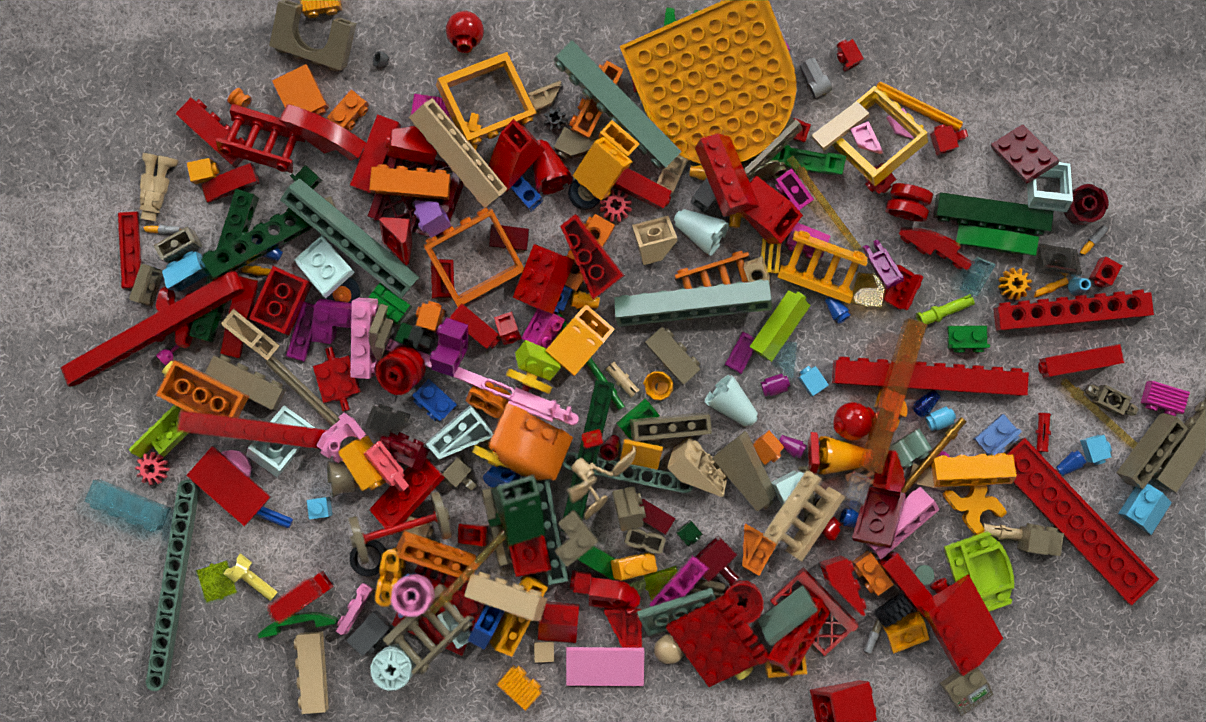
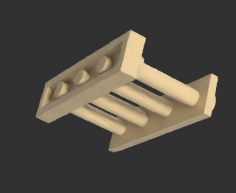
M808 470L763 534L777 545L780 540L789 545L785 551L801 562L845 498V496L829 486L826 490L818 484L822 478ZM813 491L821 496L816 506L807 501ZM802 508L810 512L804 523L796 517ZM791 524L799 529L793 539L785 534Z

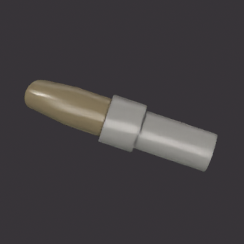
M878 618L872 631H870L869 639L864 651L870 654L876 640H878L882 627Z

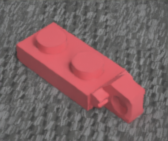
M377 441L364 453L366 458L391 487L395 486L400 492L409 486L403 479L405 476L404 470L381 441Z

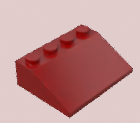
M966 575L919 605L953 668L962 676L980 666L1003 640L998 627L969 575Z

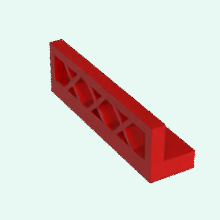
M811 597L818 611L777 641L767 658L771 664L780 666L790 677L794 675L830 614L821 599ZM820 610H821V611H822V614H821V616H820L819 619H818V613H819ZM802 642V647L799 651V645ZM792 658V664L790 667H788V663Z

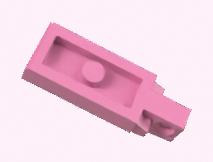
M362 583L356 590V599H352L347 607L349 611L346 616H342L337 623V633L340 635L348 634L372 593V587Z

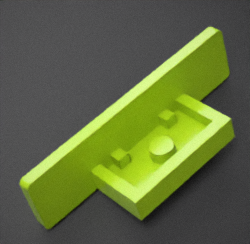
M173 405L129 448L130 453L142 458L154 446L157 452L165 457L189 433L177 430L180 410H186Z

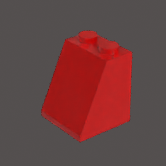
M858 680L811 689L810 694L816 722L877 721L876 707L872 696L873 690L870 682Z

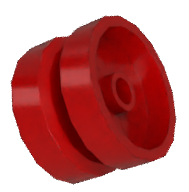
M904 183L892 184L890 196L893 199L888 200L885 212L894 217L909 221L926 222L929 210L925 206L931 204L934 194L927 189Z
M397 346L380 359L376 365L375 373L381 387L387 392L394 395H403L408 393L423 379L426 366L422 356L415 349L409 346Z

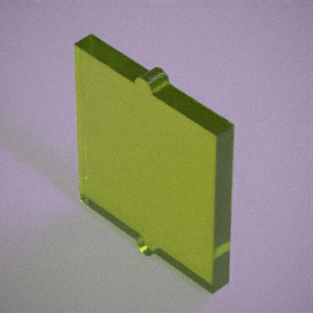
M227 560L217 564L211 563L208 567L196 570L206 602L218 598L223 599L225 596L237 593L234 582L223 574L229 568Z
M676 566L644 575L645 589L649 592L651 601L678 572Z

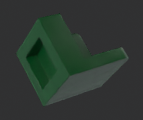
M306 165L296 175L293 173L290 175L295 181L300 178L313 190L322 181Z

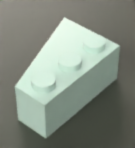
M470 405L432 436L426 445L438 459H441L464 448L491 439L494 431L474 407Z

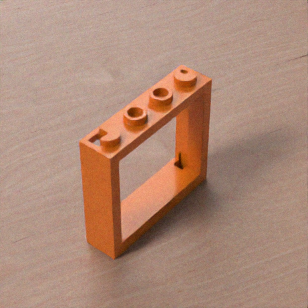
M483 208L477 212V216L474 218L467 217L460 221L461 225L455 228L451 226L442 231L443 234L439 237L434 236L425 240L424 248L457 307L461 303L464 305L521 274L524 270L492 208ZM490 217L515 265L458 295L432 248Z

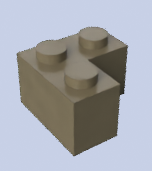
M575 510L558 522L569 539L556 548L555 552L564 564L569 566L598 543V539Z
M1027 523L1026 527L1020 526L1023 535L1021 541H1018L1017 549L1045 555L1061 556L1064 533L1057 532L1058 528L1046 526L1045 529V526Z

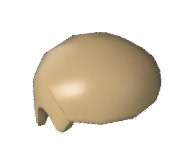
M670 634L663 635L655 643L654 654L664 664H674L684 655Z

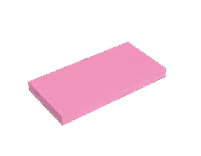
M566 647V686H644V648Z

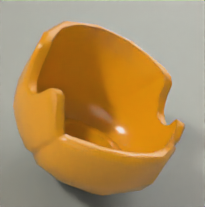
M654 371L648 374L643 382L646 394L654 400L662 401L668 398L673 391V381L665 372Z

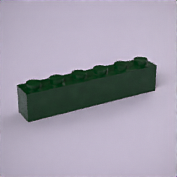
M940 192L935 197L933 218H938L939 222L945 223L954 220L960 225L975 223L976 227L987 228L989 225L995 226V229L1005 231L1007 228L1014 229L1013 232L1016 233L1031 231L1033 232L1032 235L1044 236V233L1046 234L1052 229L1054 211L1028 208L1026 204Z

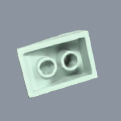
M283 406L270 421L315 428L286 406ZM253 441L248 447L246 456L278 478L302 446Z

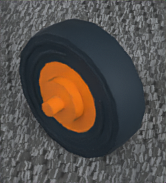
M349 277L327 297V300L352 303L353 300L360 298L361 291L359 285Z

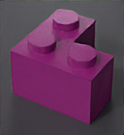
M319 299L314 304L312 342L331 344L336 338L337 326L351 328L352 303Z
M446 318L443 325L440 324L438 327V347L431 352L429 361H431L432 370L454 377L468 350V325Z

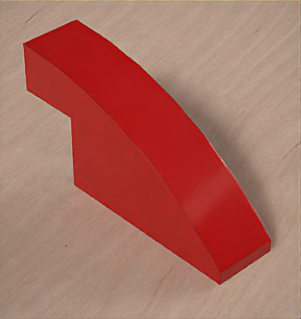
M290 104L286 105L279 119L281 123L324 154L337 150L352 161L360 157L366 144L365 141L338 124Z

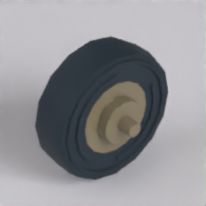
M577 179L572 181L569 186L568 195L569 200L575 207L589 210L599 204L600 199L594 197L585 186L580 185Z

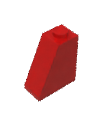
M415 126L392 129L390 137H386L385 148H388L387 156L433 165L437 150Z
M462 303L449 317L452 320L467 324L468 334L487 350L490 347L494 349L500 341L498 339L500 335Z

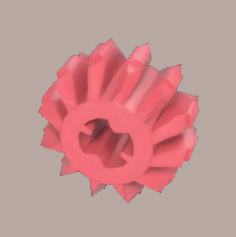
M611 190V197L608 196L605 198L606 200H600V204L604 205L600 208V211H607L604 214V218L611 215L610 222L614 221V217H617V221L621 222L620 215L627 219L628 215L626 212H631L632 208L627 207L632 204V201H625L628 198V194H624L621 197V190H618L617 195H615L614 190ZM613 202H617L618 205L621 204L618 210H615L614 207L611 208Z
M151 452L150 455L144 454L143 459L137 460L140 466H136L135 469L140 470V473L136 476L143 477L142 483L148 482L149 485H154L156 482L160 484L162 483L161 478L166 479L168 477L164 471H170V468L164 467V465L168 464L169 461L163 460V456L160 454L157 456L156 452ZM150 465L155 466L153 467V469H155V472H150V470H152L149 469Z

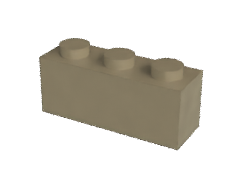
M661 327L645 341V344L676 379L684 385L701 370L698 367L700 363L694 356L690 358L687 355V348L681 342L677 344L673 339L675 335L668 328L664 329Z

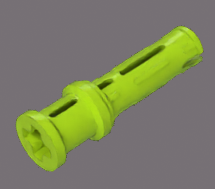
M968 294L945 305L933 306L930 310L923 313L918 312L916 313V319L919 326L924 329L928 324L941 322L945 316L975 305L971 294Z

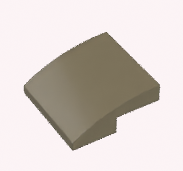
M380 304L369 330L370 347L377 360H380L384 354L392 334L394 321L386 318L388 306Z

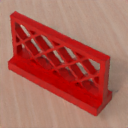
M803 567L770 602L776 606L779 604L776 601L778 598L792 594V585L797 580L810 592V596L821 599L831 613V620H826L824 623L831 624V634L818 633L816 636L817 642L814 640L812 644L826 656L851 631L854 632L859 627L858 622ZM833 624H842L846 630L842 634H833ZM819 637H831L830 645L825 650L819 645Z

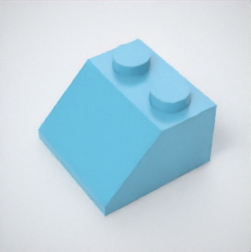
M196 251L188 252L183 255V259L180 261H173L166 266L167 268L162 273L167 289L180 292L207 276L200 265V258H202L200 253Z
M1148 483L1144 489L1138 487L1133 489L1118 514L1152 535L1172 502L1164 493Z

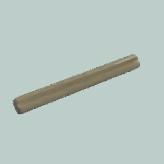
M271 356L266 361V364L331 426L340 420L334 412L274 356Z

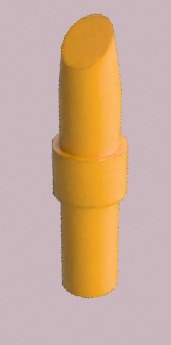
M244 266L241 268V271L257 276H268L271 269L262 268L261 266Z
M1064 277L1058 281L1046 284L1035 291L1034 298L1052 293L1056 289L1069 284L1068 279Z

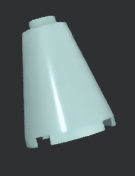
M686 209L678 211L674 217V221H676L675 226L703 252L710 256L717 251L721 245L719 244L721 238H725L729 228V223L725 220Z
M732 375L722 378L715 385L717 388L713 394L710 391L705 398V403L743 426H752L758 419L756 417L758 414L756 409Z

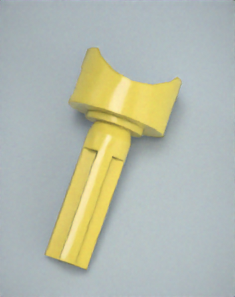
M240 553L237 557L236 566L227 568L223 574L234 583L242 578L271 601L277 594V591L249 570L252 562Z

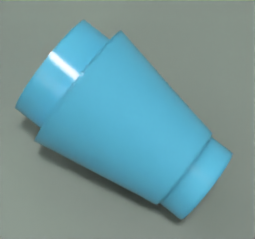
M1080 277L1071 279L1068 284L1070 293L1075 296L1083 295L1091 287V282L1088 279Z

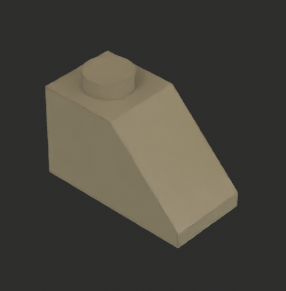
M564 127L554 149L559 157L573 159L587 154L594 141Z

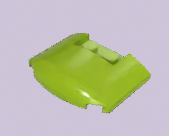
M986 531L944 546V552L954 583L969 575L988 611H992L1012 604L1013 599L1010 598L1012 589H1014V575L1005 549L999 541L991 536L990 532Z

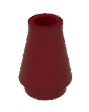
M611 435L600 447V455L604 460L611 461L617 458L620 438L617 435Z

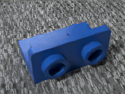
M430 379L416 393L412 394L415 398L413 402L420 408L424 406L429 411L427 415L435 422L437 419L443 421L457 405Z

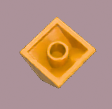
M624 439L620 461L631 453L634 446L636 454L632 465L658 470L663 447Z

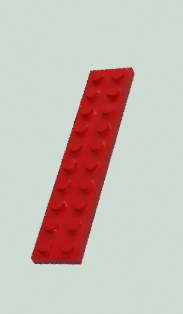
M1022 438L1006 453V455H1013L1017 476L1013 483L1055 528H1058L1060 533H1064V537L1128 605L1132 606L1159 580L1026 438Z

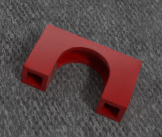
M322 571L313 578L306 579L268 606L270 610L268 613L274 621L277 620L280 623L299 612L334 586L324 571Z

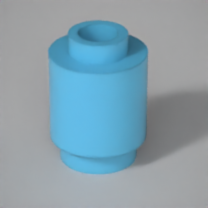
M945 406L929 413V416L925 417L931 431H939L953 425L956 415L952 408L948 409Z

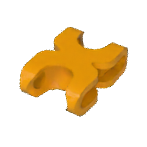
M970 485L969 494L963 498L952 490L944 491L943 497L954 510L965 511L962 516L963 522L975 535L984 532V527L980 522V515L983 511L990 510L995 516L1001 518L1007 514L1006 509L996 497L985 496L987 485Z
M396 548L387 550L382 555L380 578L375 595L376 603L382 607L392 604V589L402 579L405 571L406 560L397 557Z

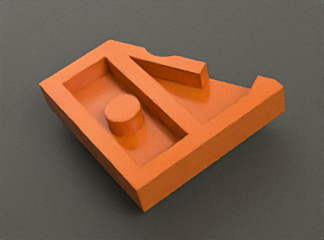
M747 524L744 525L742 566L760 576L777 544Z

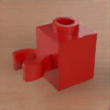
M945 124L934 127L930 137L936 155L956 150L959 147L957 141L968 137L967 130L964 129L954 133L952 125L946 127Z

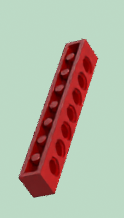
M1144 289L1133 290L1132 294L1126 295L1125 291L1113 292V296L1099 293L1094 294V298H1087V295L1075 296L1074 300H1068V297H1059L1053 302H1049L1048 298L1038 299L1037 303L1030 304V300L1018 301V305H1011V302L999 303V307L993 308L996 331L1154 315L1152 293H1144ZM1128 300L1133 304L1131 309L1127 306ZM1109 301L1112 302L1114 306L1112 311L1108 308ZM1090 303L1095 307L1093 313L1089 310ZM1071 305H1073L1076 309V313L1074 315L1070 312ZM1052 307L1057 310L1056 316H1053L1050 312ZM1032 309H1036V310H1037V312H1038V317H1037V318H1034V317L1032 316V314H1031ZM1014 310L1019 313L1018 320H1015L1012 316Z

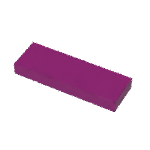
M304 302L301 307L286 354L287 357L303 362L306 361L312 342L313 304Z

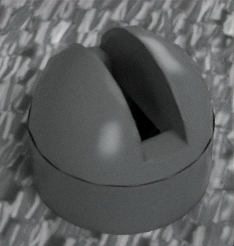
M377 51L373 57V64L381 68L386 67L389 64L387 62L389 60L388 55Z

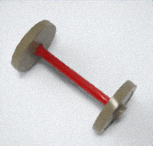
M439 492L430 494L434 510L433 514L368 534L361 533L357 516L350 517L349 522L353 536H350L352 547H357L361 564L369 563L365 547L366 542L434 521L438 524L443 540L452 538L448 519H450L447 508H444Z

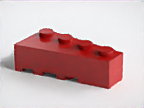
M574 214L560 226L593 300L597 299L625 277L577 214Z

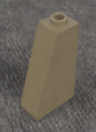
M744 431L722 448L712 459L756 511H759L761 508L766 510L774 503L772 500L777 494L748 433Z

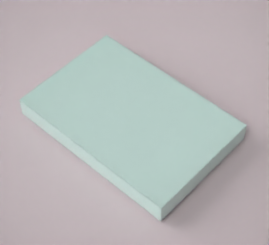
M323 235L294 259L295 263L325 298L355 273Z

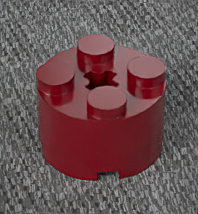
M1093 184L1081 185L1072 190L1073 202L1064 214L1072 224H1091L1104 216L1109 206L1108 196L1103 189Z

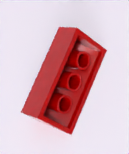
M719 133L700 138L695 150L723 217L758 207L759 203L731 138Z

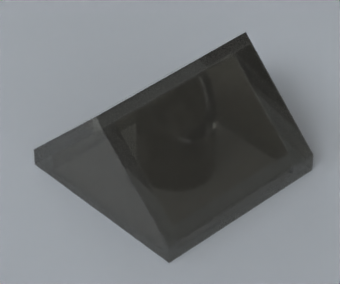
M1039 243L1035 273L1066 278L1081 276L1082 270L1077 249Z

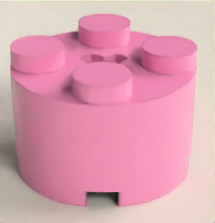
M419 574L408 575L394 585L391 598L392 605L401 615L418 616L431 606L435 597L433 586L424 576ZM412 592H415V598L411 599L409 596Z

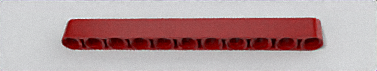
M230 272L63 365L61 371L67 386L72 387L81 384L242 294L245 289L238 273Z

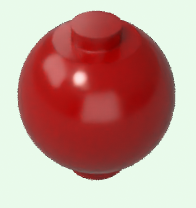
M460 11L449 18L446 25V35L449 42L459 52L469 53L472 48L481 42L484 35V26L476 14L470 11Z
M846 403L840 406L834 415V430L846 440H860L870 432L875 420V413L872 408L865 407L860 403Z

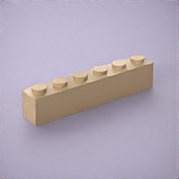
M433 98L424 103L409 117L414 126L422 132L426 140L432 144L440 157L447 162L451 170L457 174L465 187L472 192L476 200L484 208L507 190L506 186Z

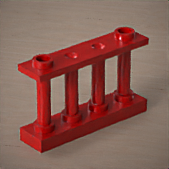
M232 104L230 115L231 121L234 122L226 140L217 138V150L224 155L236 156L276 168L281 172L292 173L293 160L289 158L296 142L301 141L305 143V139L281 123L278 117ZM243 124L252 127L245 145L234 143L240 126ZM260 130L271 132L263 151L252 148ZM280 135L289 138L282 157L271 154L277 137Z

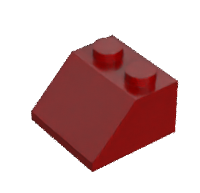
M546 601L541 620L538 624V640L576 643L579 604Z

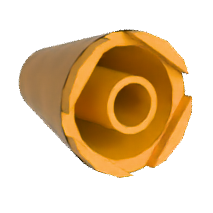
M827 436L819 437L820 464L818 469L820 472L818 474L826 475L866 467L869 464L871 456L866 448Z

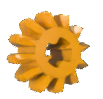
M1010 268L1009 272L1004 271V277L998 279L1003 283L998 285V288H1004L1001 295L1008 293L1007 299L1009 300L1013 297L1015 300H1020L1021 296L1026 297V291L1032 289L1027 285L1032 282L1031 279H1026L1029 273L1022 274L1021 268L1017 271L1015 268ZM1012 282H1018V286H1013Z

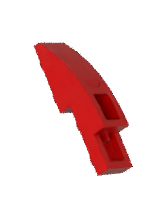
M901 227L899 230L900 238L908 244L910 242L915 244L916 249L924 255L926 253L931 255L936 249V253L944 259L948 257L953 261L952 264L960 270L962 268L968 270L972 265L971 260L957 252L960 249V244L945 235L914 227Z

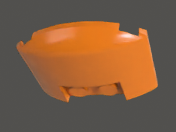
M506 403L488 447L490 450L494 449L498 456L497 459L503 465L523 477L534 475L535 480H556L573 437L561 428L558 429L528 413L527 410Z

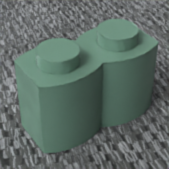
M915 429L885 448V450L897 451L903 470L913 465L912 461L917 457L920 460L929 455L928 451L932 449L920 429Z

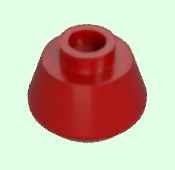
M834 516L822 531V534L829 541H835L841 531L839 529L841 524Z

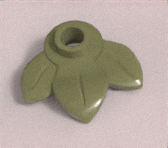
M778 160L769 161L764 166L756 168L752 172L751 177L758 176L764 182L772 177L774 179L779 178L786 173V165Z

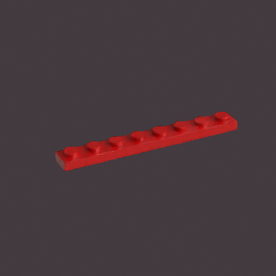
M180 410L177 430L183 432L318 449L320 448L317 447V444L322 434L327 431V429Z

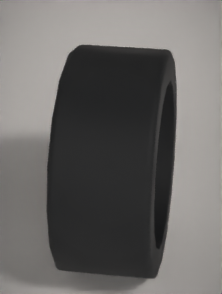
M371 540L365 544V547H374L380 554V562L373 569L361 567L358 562L357 547L353 548L350 552V564L357 574L371 577L380 573L382 555L387 550L377 540Z

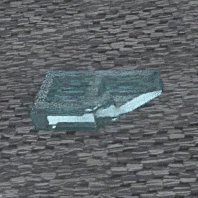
M786 341L776 355L775 360L787 375L793 378L797 342Z

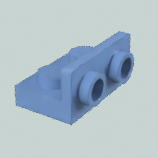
M1002 414L976 436L974 440L988 456L1003 453L1005 451L1004 447L1009 443L1013 444L1020 438L1018 435L1022 431L1017 429Z

